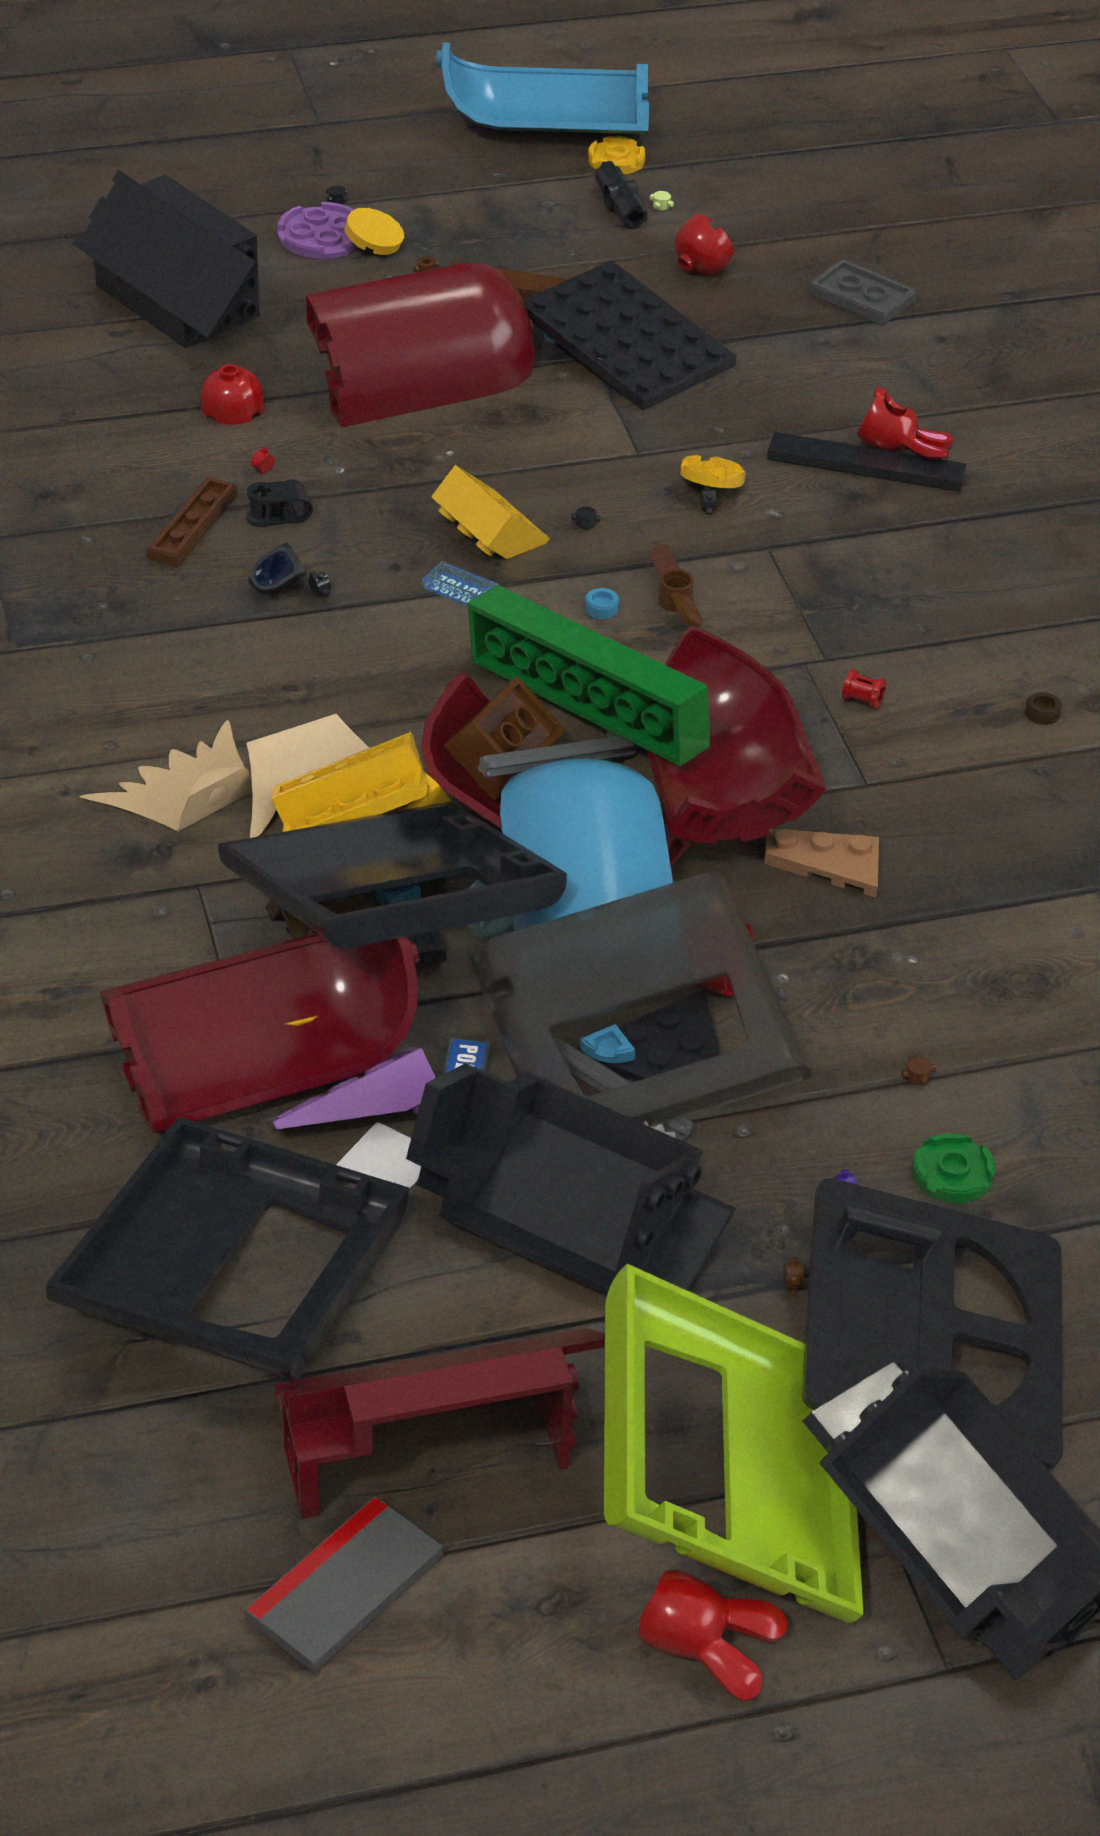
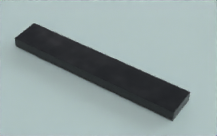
M779 432L773 433L767 453V459L953 491L961 490L966 469V463L942 459L930 460L918 455Z

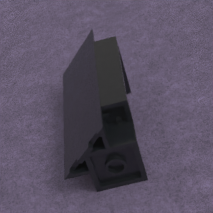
M118 170L112 179L115 184L106 198L103 196L100 198L89 218L92 221L83 235L78 233L72 243L94 259L96 286L185 349L259 317L257 235L166 174L139 184Z
M465 1063L425 1084L406 1159L421 1166L416 1185L444 1198L439 1217L606 1296L614 1278L626 1264L689 1291L736 1210L735 1207L694 1189L702 1174V1167L699 1166L703 1150L529 1072L507 1082Z
M893 1361L815 1409L802 1421L828 1452L819 1462L820 1465L960 1636L962 1638L979 1636L1015 1681L1029 1672L1032 1666L1046 1653L1052 1656L1078 1638L1081 1634L1080 1632L1091 1621L1096 1620L1097 1623H1100L1099 1528L965 1372L909 1368L905 1370L899 1362Z

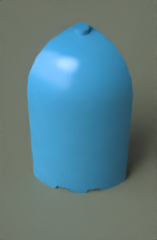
M443 42L442 50H437V68H442L445 90L456 110L476 126L498 131L648 135V64H637L636 70L498 67L475 64L456 57L450 49V42Z
M570 759L550 762L530 768L511 777L501 791L500 816L502 833L567 873L565 891L554 905L541 910L513 915L520 980L548 993L573 982L592 979V972L613 971L614 978L635 979L653 986H659L687 970L662 808L653 783L639 772L627 766L597 759Z

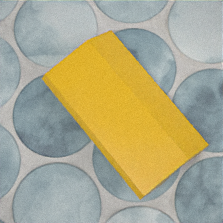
M409 732L275 785L271 799L284 824L282 832L383 814L426 797L428 783L414 737Z

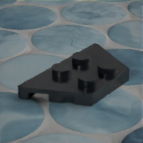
M701 989L619 1027L634 1047L636 1059L623 1063L598 1062L608 1066L610 1070L626 1080L634 1082L636 1086L651 1092L658 1091L718 1062L719 1046L706 993Z

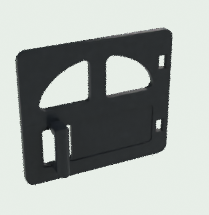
M833 1178L822 1180L815 1192L801 1392L802 1400L806 1406L814 1411L893 1361L899 1362L905 1370L909 1368L952 1371V1341L957 1339L1020 1356L1026 1362L1027 1370L1020 1386L1007 1399L994 1407L1048 1470L1055 1468L1063 1455L1061 1246L1057 1240L1044 1233ZM857 1231L913 1245L915 1246L914 1269L853 1254L848 1249L849 1240L856 1235ZM955 1244H965L978 1251L1003 1274L1021 1303L1027 1324L1020 1325L962 1310L955 1306Z

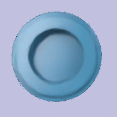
M597 588L589 591L585 596V612L593 618H612L619 611V596L610 589Z

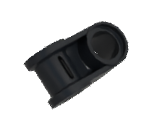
M290 479L269 483L257 482L247 488L250 509L246 512V520L253 526L268 527L278 524L301 523L312 515V503L301 481Z

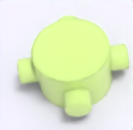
M658 191L650 195V200L653 201V208L656 210H668L674 205V202L671 201L670 193L666 191Z

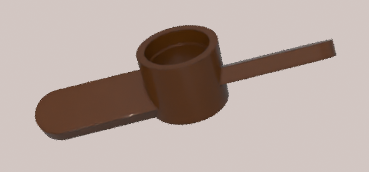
M657 545L652 549L650 557L660 576L659 605L665 610L679 612L682 620L688 626L699 628L703 620L693 601L694 577L689 572L679 568L668 545Z

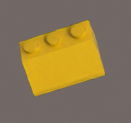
M454 465L431 496L441 505L438 511L453 523L456 520L460 522L457 528L469 538L474 539L476 537L479 539L476 546L491 557L496 552L502 557L509 559L545 545L550 540L545 533L496 490L457 465Z

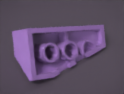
M410 1046L388 1057L384 1062L364 1071L365 1076L359 1079L356 1076L332 1086L328 1090L329 1094L323 1097L321 1095L312 1097L269 1121L273 1128L284 1129L401 1112L411 1108L414 1114H416L420 1107L425 1084L436 1077L422 1048Z

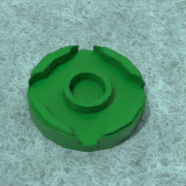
M939 1134L929 1137L924 1141L923 1146L916 1149L912 1162V1176L918 1187L932 1198L947 1203H967L978 1200L990 1190L995 1177V1159L989 1149L982 1143L980 1147L972 1143L971 1137L963 1134Z

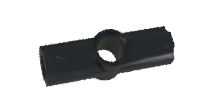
M612 161L602 162L601 166L595 170V180L603 191L606 209H614L622 223L628 225L629 229L640 228L641 224L647 221L648 211L639 199L636 181L627 180L619 166H615Z

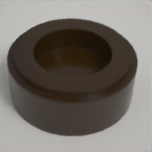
M1038 692L1032 694L1027 698L1025 715L1029 720L1037 724H1053L1060 719L1062 702L1058 697L1050 693Z

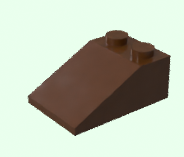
M516 675L465 723L444 746L451 753L455 761L460 763L475 779L478 786L495 800L501 795V791L508 780L517 774L485 778L482 773L479 774L477 771V766L480 765L479 759L487 755L551 746L566 729Z

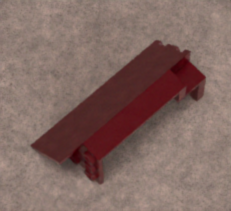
M582 1328L273 1384L282 1417L283 1449L301 1519L319 1516L318 1464L373 1454V1424L535 1395L559 1470L568 1469L569 1450L575 1449L576 1445L571 1421L577 1420V1408L572 1392L579 1390V1382L574 1364L567 1365L564 1355L605 1348V1333L590 1328Z

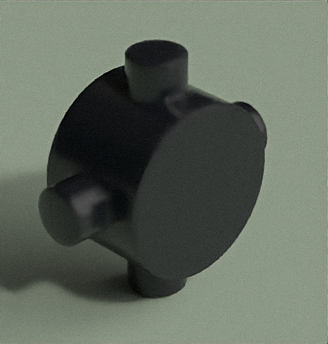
M331 186L326 190L328 197H326L327 202L344 204L348 201V197H346L348 190L343 186Z
M704 486V490H701L700 493L701 509L706 510V514H712V510L716 509V491L711 490L710 486Z
M584 506L578 508L576 513H572L571 519L576 520V525L579 528L591 529L596 525V522L601 521V516L596 515L594 508Z
M312 571L308 578L311 591L316 596L320 594L328 596L331 584L325 572L316 573Z

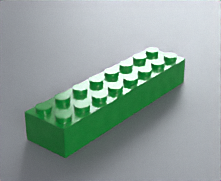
M499 585L492 587L467 602L473 663L509 681L517 675L533 693L678 766H682L710 747L708 685Z

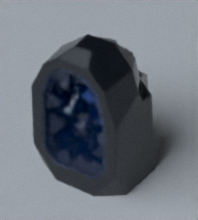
M286 542L260 557L251 568L247 581L254 590L267 594L278 592L286 586L292 585L307 575V572L291 546Z

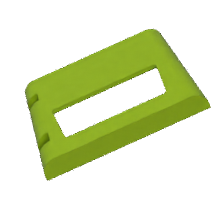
M626 1264L614 1278L605 1304V1521L613 1527L657 1545L670 1542L674 1544L677 1553L777 1595L782 1596L789 1592L795 1594L799 1604L844 1623L855 1622L864 1615L857 1509L820 1465L819 1462L828 1452L802 1422L813 1411L806 1406L801 1396L805 1343ZM645 1346L714 1369L722 1376L726 1539L705 1529V1517L667 1501L659 1505L649 1500L645 1494Z

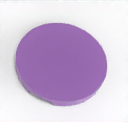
M321 202V207L304 209L299 205L283 214L278 221L277 231L280 244L296 255L313 259H332L352 254L360 249L349 240L344 229L348 215L354 210L351 207L331 202Z

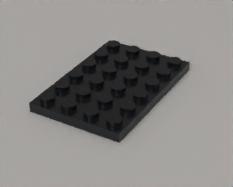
M612 260L523 300L534 325L641 410L656 405L734 367L737 356Z

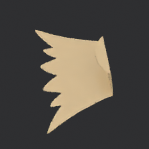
M337 714L247 742L252 779L250 838L258 837L264 831L276 811V807L271 799L275 785L370 748Z
M227 720L220 728L212 748L202 741L198 743L196 749L197 758L173 749L169 754L170 770L152 766L138 767V771L146 785L121 782L119 785L127 792L93 793L79 797L133 812L179 832L252 793L251 773L245 768L238 754L229 720Z

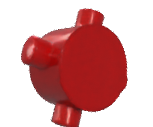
M263 447L262 450H258L253 455L251 466L260 473H267L272 469L275 458L268 453V448Z

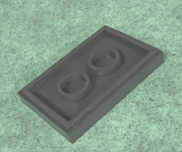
M844 259L808 284L807 290L808 294L881 325L886 324L914 303L918 295L916 289Z

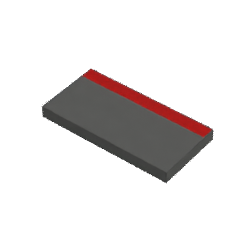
M374 1496L245 1609V1619L315 1673L443 1557L444 1546L377 1496Z

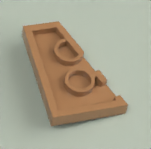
M773 828L769 830L770 834L766 835L764 864L805 877L818 874L831 878V885L845 888L846 884L863 888L864 895L877 898L879 837Z

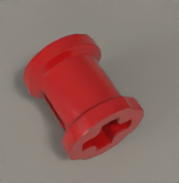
M851 669L843 685L842 699L849 701L853 698L870 704L871 708L878 709L884 698L887 680L883 678L875 680L859 675L858 670Z

